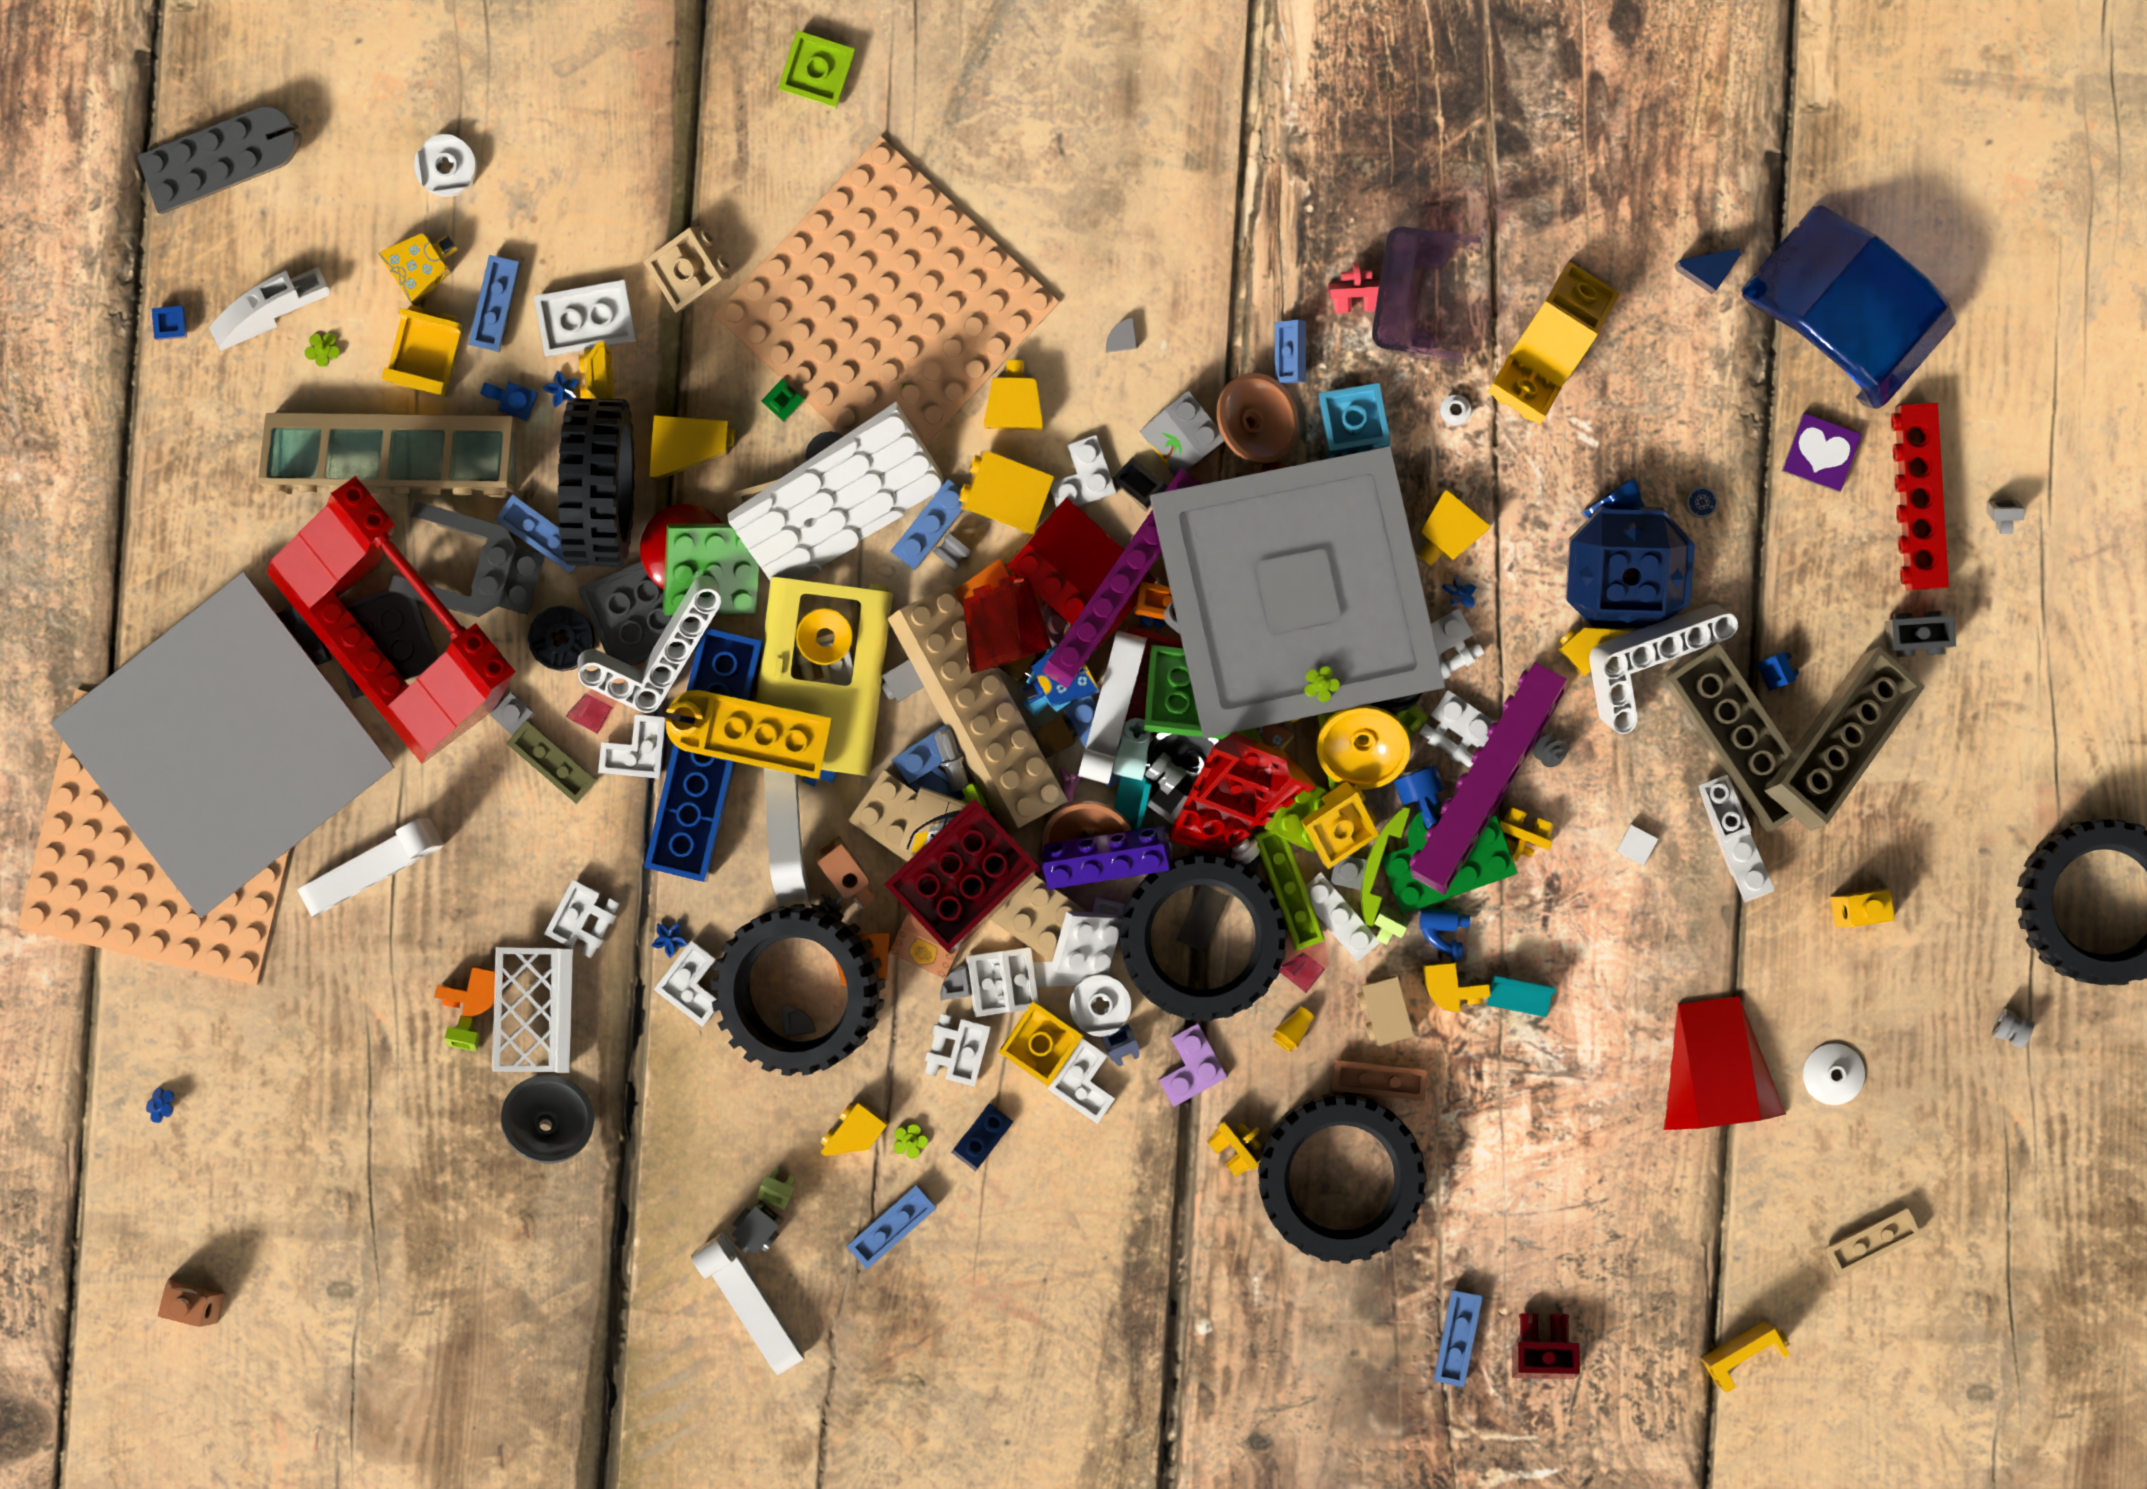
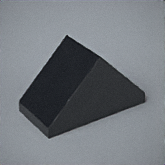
M1133 457L1112 478L1113 482L1146 512L1152 507L1150 495L1165 492L1168 487L1165 482Z

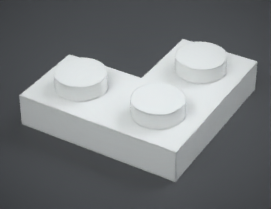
M1094 435L1068 444L1067 447L1077 474L1052 482L1050 491L1055 506L1057 507L1066 497L1079 507L1116 494L1097 436Z
M635 714L632 745L601 742L598 773L661 779L666 729L665 718L667 717Z
M691 940L653 990L703 1027L715 1012L713 1011L712 1002L718 998L698 983L715 962L716 958Z
M1082 1038L1047 1089L1098 1124L1115 1100V1097L1090 1081L1106 1059L1107 1054Z

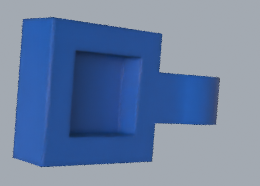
M484 382L480 392L482 396L501 402L498 409L499 412L527 422L538 396V392L508 382L505 390Z

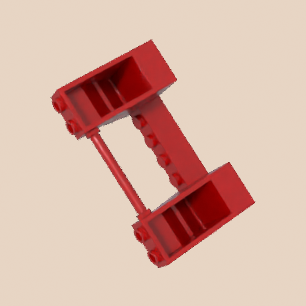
M354 476L330 494L327 505L270 560L266 573L420 763L423 764L493 712L516 671L476 623L468 629L464 626L461 627L396 545L390 541L396 524L357 476ZM384 553L387 554L452 634L450 636L452 641L446 652L417 677L410 686L338 599L340 595L378 569Z

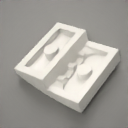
M1030 947L966 956L974 1017L1027 1010L1032 1001L1039 1005Z

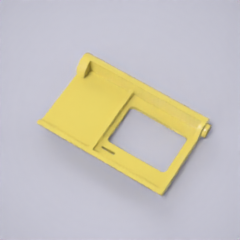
M771 577L755 702L832 718L822 770L870 776L889 631V621L887 618L891 615L893 593L887 592L888 586L870 584L869 589ZM803 594L850 599L860 602L861 611L850 685L843 686L797 680L791 676L800 597Z

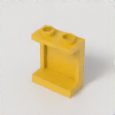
M410 305L409 310L400 308L399 314L401 319L388 368L384 367L381 379L387 383L446 398L464 326L456 322L458 317L439 313L438 317L427 315V309Z
M986 450L981 451L980 455L975 454L969 467V472L973 473L969 485L964 483L959 494L958 501L962 502L960 509L1016 528L1020 532L1034 534L1054 476Z
M1763 1321L1703 1356L1701 1360L1715 1384L1727 1394L1737 1388L1728 1370L1771 1345L1777 1353L1786 1358L1790 1356L1786 1348L1790 1343L1781 1329H1778L1776 1325L1771 1326Z

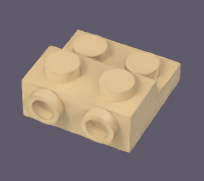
M700 226L689 227L643 261L675 313L681 312L703 295H709L731 279L728 273L731 269L729 262L723 255L716 254L711 246L714 244L712 235L704 228L701 230Z

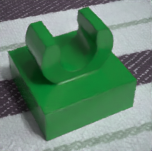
M783 379L761 400L784 423L805 401Z

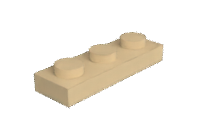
M1905 1207L1824 1247V1250L1837 1276L1841 1277L1921 1237L1922 1234L1909 1208Z

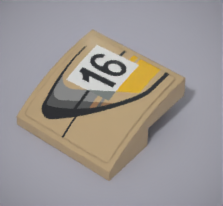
M920 787L898 849L915 855L960 813L968 803Z

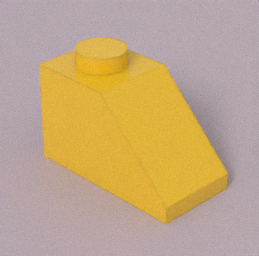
M1572 628L1559 640L1563 645L1557 650L1581 677H1584L1591 671L1589 661L1591 650L1600 643L1623 636L1629 632L1627 630L1582 628L1576 632Z

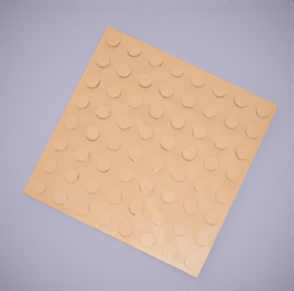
M879 136L713 315L843 436L897 401L926 447L1060 302L885 139ZM906 383L907 385L902 389V384Z
M75 689L71 706L89 692ZM63 741L18 928L258 985L290 850L203 918H200Z

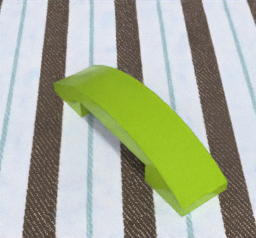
M1402 807L1393 814L1379 831V836L1375 838L1367 855L1360 890V904L1364 923L1368 926L1373 927L1382 897L1370 893L1389 835L1396 838L1402 837L1410 812L1409 808Z

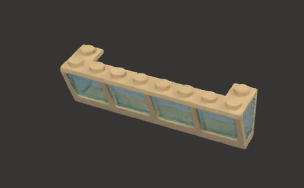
M266 413L258 484L266 487L267 492H273L275 495H292V490H298L300 493H317V487L329 488V493H332L354 476H357L370 494H379V488H391V494H410V489H422V494L440 495L441 489H453L454 495H472V490H482L484 495H489L490 498H507V493H516L517 419L513 416Z

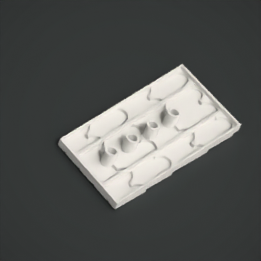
M896 401L728 513V523L735 530L770 581L771 577L804 581L821 571V567L855 548L860 540L904 516V511L937 493L945 483L944 476Z

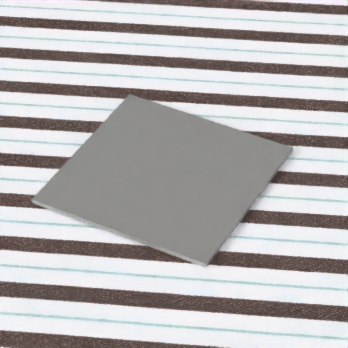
M245 572L239 574L50 723L200 918H203L395 768Z

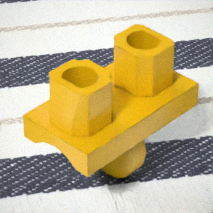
M1510 807L1503 821H1500V825L1505 834L1518 838L1517 842L1506 839L1510 850L1513 851L1514 861L1517 862L1521 854L1532 858L1535 850L1525 846L1526 842L1545 850H1550L1553 841L1549 840L1553 823L1537 818L1530 833L1520 829L1526 813Z
M1224 1120L1216 1125L1218 1129L1209 1137L1207 1143L1216 1154L1231 1144L1237 1154L1225 1162V1165L1236 1177L1249 1168L1252 1171L1256 1169L1259 1164L1244 1145L1248 1143L1254 1151L1262 1146L1255 1138L1261 1131L1259 1127L1255 1126L1249 1130L1241 1122L1235 1127L1242 1135L1239 1139Z

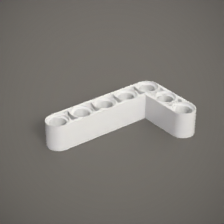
M707 575L700 576L694 580L641 670L598 650L587 649L579 655L577 660L580 682L586 687L640 712L650 713L655 711L661 705L720 607L721 597L717 580ZM707 591L713 593L712 596L707 598L699 596L701 593ZM688 617L698 618L695 622L689 623L684 621ZM677 641L683 643L679 647L670 646L671 643ZM592 665L598 667V669L595 671H588L585 669L586 667ZM660 666L668 668L666 671L658 672L655 670L657 667ZM617 678H622L626 680L625 682L620 684L612 682ZM644 691H650L653 693L650 696L640 695Z
M1711 604L1596 645L1591 650L1589 661L1600 720L1619 734L1631 732L1637 724V711L1630 674L1731 638L1738 628L1737 618L1719 605Z
M1119 630L1116 632L1081 762L1079 777L1105 784L1109 783L1147 640L1145 637Z
M764 768L770 874L779 907H790L794 904H805V907L810 906L809 883L802 855L797 775Z
M419 818L400 827L395 831L396 836L299 888L297 891L311 917L327 911L445 846L431 819Z
M722 1232L697 1248L691 1255L697 1270L705 1279L710 1276L714 1278L776 1375L783 1374L803 1361L805 1357L728 1236Z

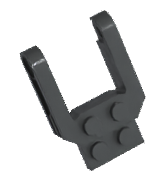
M414 502L410 515L411 518L416 517L436 523L439 527L486 540L471 585V596L428 585L447 609L480 617L496 607H501L528 615L545 555L517 548L504 526L429 504ZM392 577L389 588L390 592L425 602L406 578Z

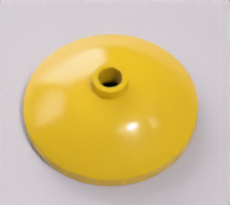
M1360 705L1335 713L1325 722L1317 739V756L1325 773L1339 784L1347 781L1352 787L1357 785L1361 790L1378 788L1393 781L1404 770L1410 755V740L1402 722L1392 713L1375 706ZM1360 735L1368 736L1367 739H1360L1358 737Z

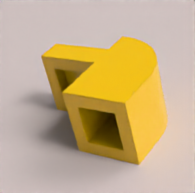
M1455 962L1422 965L1424 984L1428 996L1436 1005L1447 1011L1461 1012L1460 1000H1465V1005L1482 1004L1484 997H1490V987L1487 983L1458 986Z

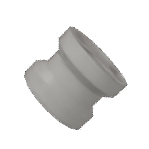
M948 533L944 537L945 542L941 546L936 547L933 552L956 571L960 567L962 558L968 557L971 551Z

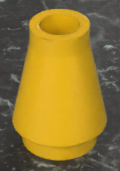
M1300 1006L1296 1012L1274 1029L1275 1033L1271 1039L1283 1050L1291 1053L1294 1048L1298 1049L1310 1023L1315 1017L1307 1009Z

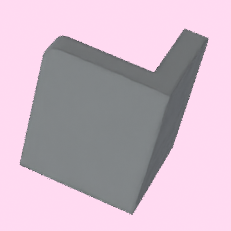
M1159 788L1153 798L1147 803V806L1174 825L1187 796L1176 788H1173L1169 794H1166Z

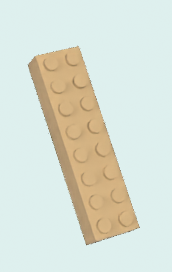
M949 584L905 606L887 618L946 728L952 731L959 752L963 755L965 763L1000 826L1009 834L1068 802L951 585Z
M883 770L848 821L908 862L914 855L901 851L898 847L918 793L886 770ZM1035 875L990 920L1052 962L1066 911L1087 912V910L1057 889H1048L1047 882Z

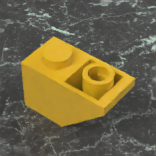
M860 1101L856 1106L849 1103L839 1117L844 1122L838 1130L835 1131L831 1128L820 1143L825 1147L820 1153L824 1156L869 1150L886 1128L888 1122Z

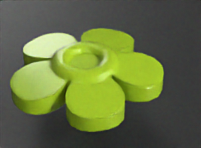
M331 333L325 334L323 339L319 334L310 336L309 343L313 347L306 348V358L308 360H315L319 367L328 366L329 358L337 359L340 355V349L334 346L337 342L336 337Z
M1324 666L1319 670V674L1314 669L1306 673V681L1313 683L1306 685L1304 688V692L1308 697H1314L1317 694V699L1320 702H1327L1331 699L1330 692L1339 690V681L1335 678L1329 680L1333 674L1332 669Z
M912 1123L908 1126V1130L904 1127H898L894 1131V1137L898 1141L894 1143L893 1148L897 1154H903L907 1149V1156L914 1159L920 1154L919 1148L927 1146L928 1138L926 1135L920 1134L921 1128L919 1125Z

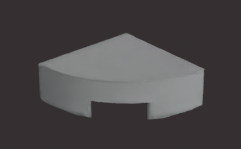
M1133 318L1121 321L1111 330L1106 342V353L1136 349Z
M967 965L955 969L946 977L941 987L940 1000L971 996Z
M781 1006L785 1037L816 1033L812 1019L803 1010L797 1009L794 1006Z

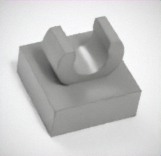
M2018 500L1987 501L1986 513L1993 521H1996V529L1999 530V533L2013 534V520H2024L2025 508Z

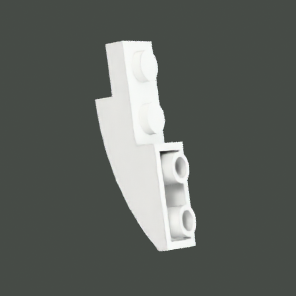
M318 267L291 279L287 271H284L258 284L239 297L217 317L209 329L221 351L276 328L277 325L274 318L331 295Z
M1728 774L1699 785L1701 797L1717 842L1744 902L1746 903L1774 892L1775 889L1752 838V830Z

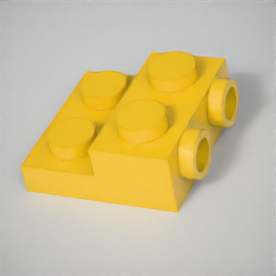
M1347 781L1321 797L1324 805L1301 820L1322 863L1328 869L1379 836L1374 826L1377 823V819L1368 807L1365 808L1363 804L1366 801L1365 795L1357 785L1352 787Z

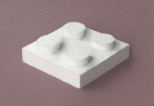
M1066 911L1051 969L1056 973L1108 975L1123 918L1118 914Z

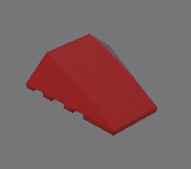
M1233 732L1213 745L1169 833V839L1211 855L1223 856L1250 836V830L1256 825L1263 826L1272 820L1271 814L1279 808L1284 807L1286 809L1295 803V797L1302 791L1308 793L1316 787L1315 783L1284 751Z
M1734 996L1677 1004L1673 1039L1674 1047L1670 1065L1671 1074L1663 1130L1701 1129L1762 1121L1786 1115L1740 997Z

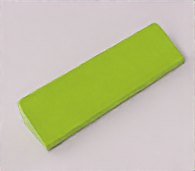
M1268 830L1252 835L1258 841L1257 846L1260 848V858L1279 906L1282 908L1284 922L1295 951L1325 941L1289 841Z

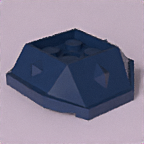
M1600 506L1592 514V517L1569 538L1566 601L1593 627L1642 629L1668 620L1690 605L1695 544L1663 507ZM1629 568L1638 569L1634 577H1623L1625 570Z

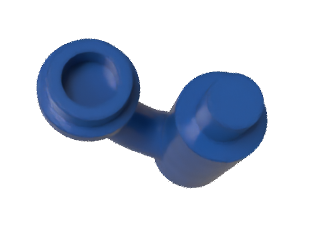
M1420 908L1419 929L1422 930L1426 940L1435 948L1450 956L1451 963L1462 961L1463 943L1452 940L1451 944H1449L1437 934V930L1457 931L1458 927H1470V915H1460L1458 910Z

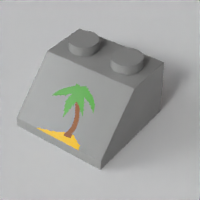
M1189 390L1139 431L1174 477L1180 468L1188 472L1225 443L1219 428Z

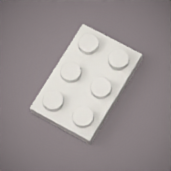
M625 280L534 296L546 358L584 351V348H594L599 341H604L608 346L637 341Z

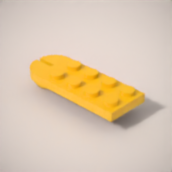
M690 690L678 695L666 711L672 714L695 718L694 724L665 718L668 737L674 745L684 751L820 779L832 718L700 690Z

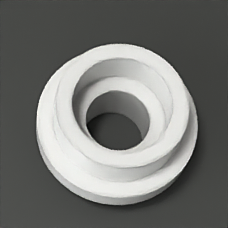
M1461 395L1448 396L1440 406V415L1449 425H1461L1468 420L1471 414L1470 403ZM1453 404L1461 407L1459 415L1451 413L1450 407Z
M1255 837L1244 839L1232 848L1231 858L1243 865L1250 863L1260 852V848L1257 846L1258 841Z

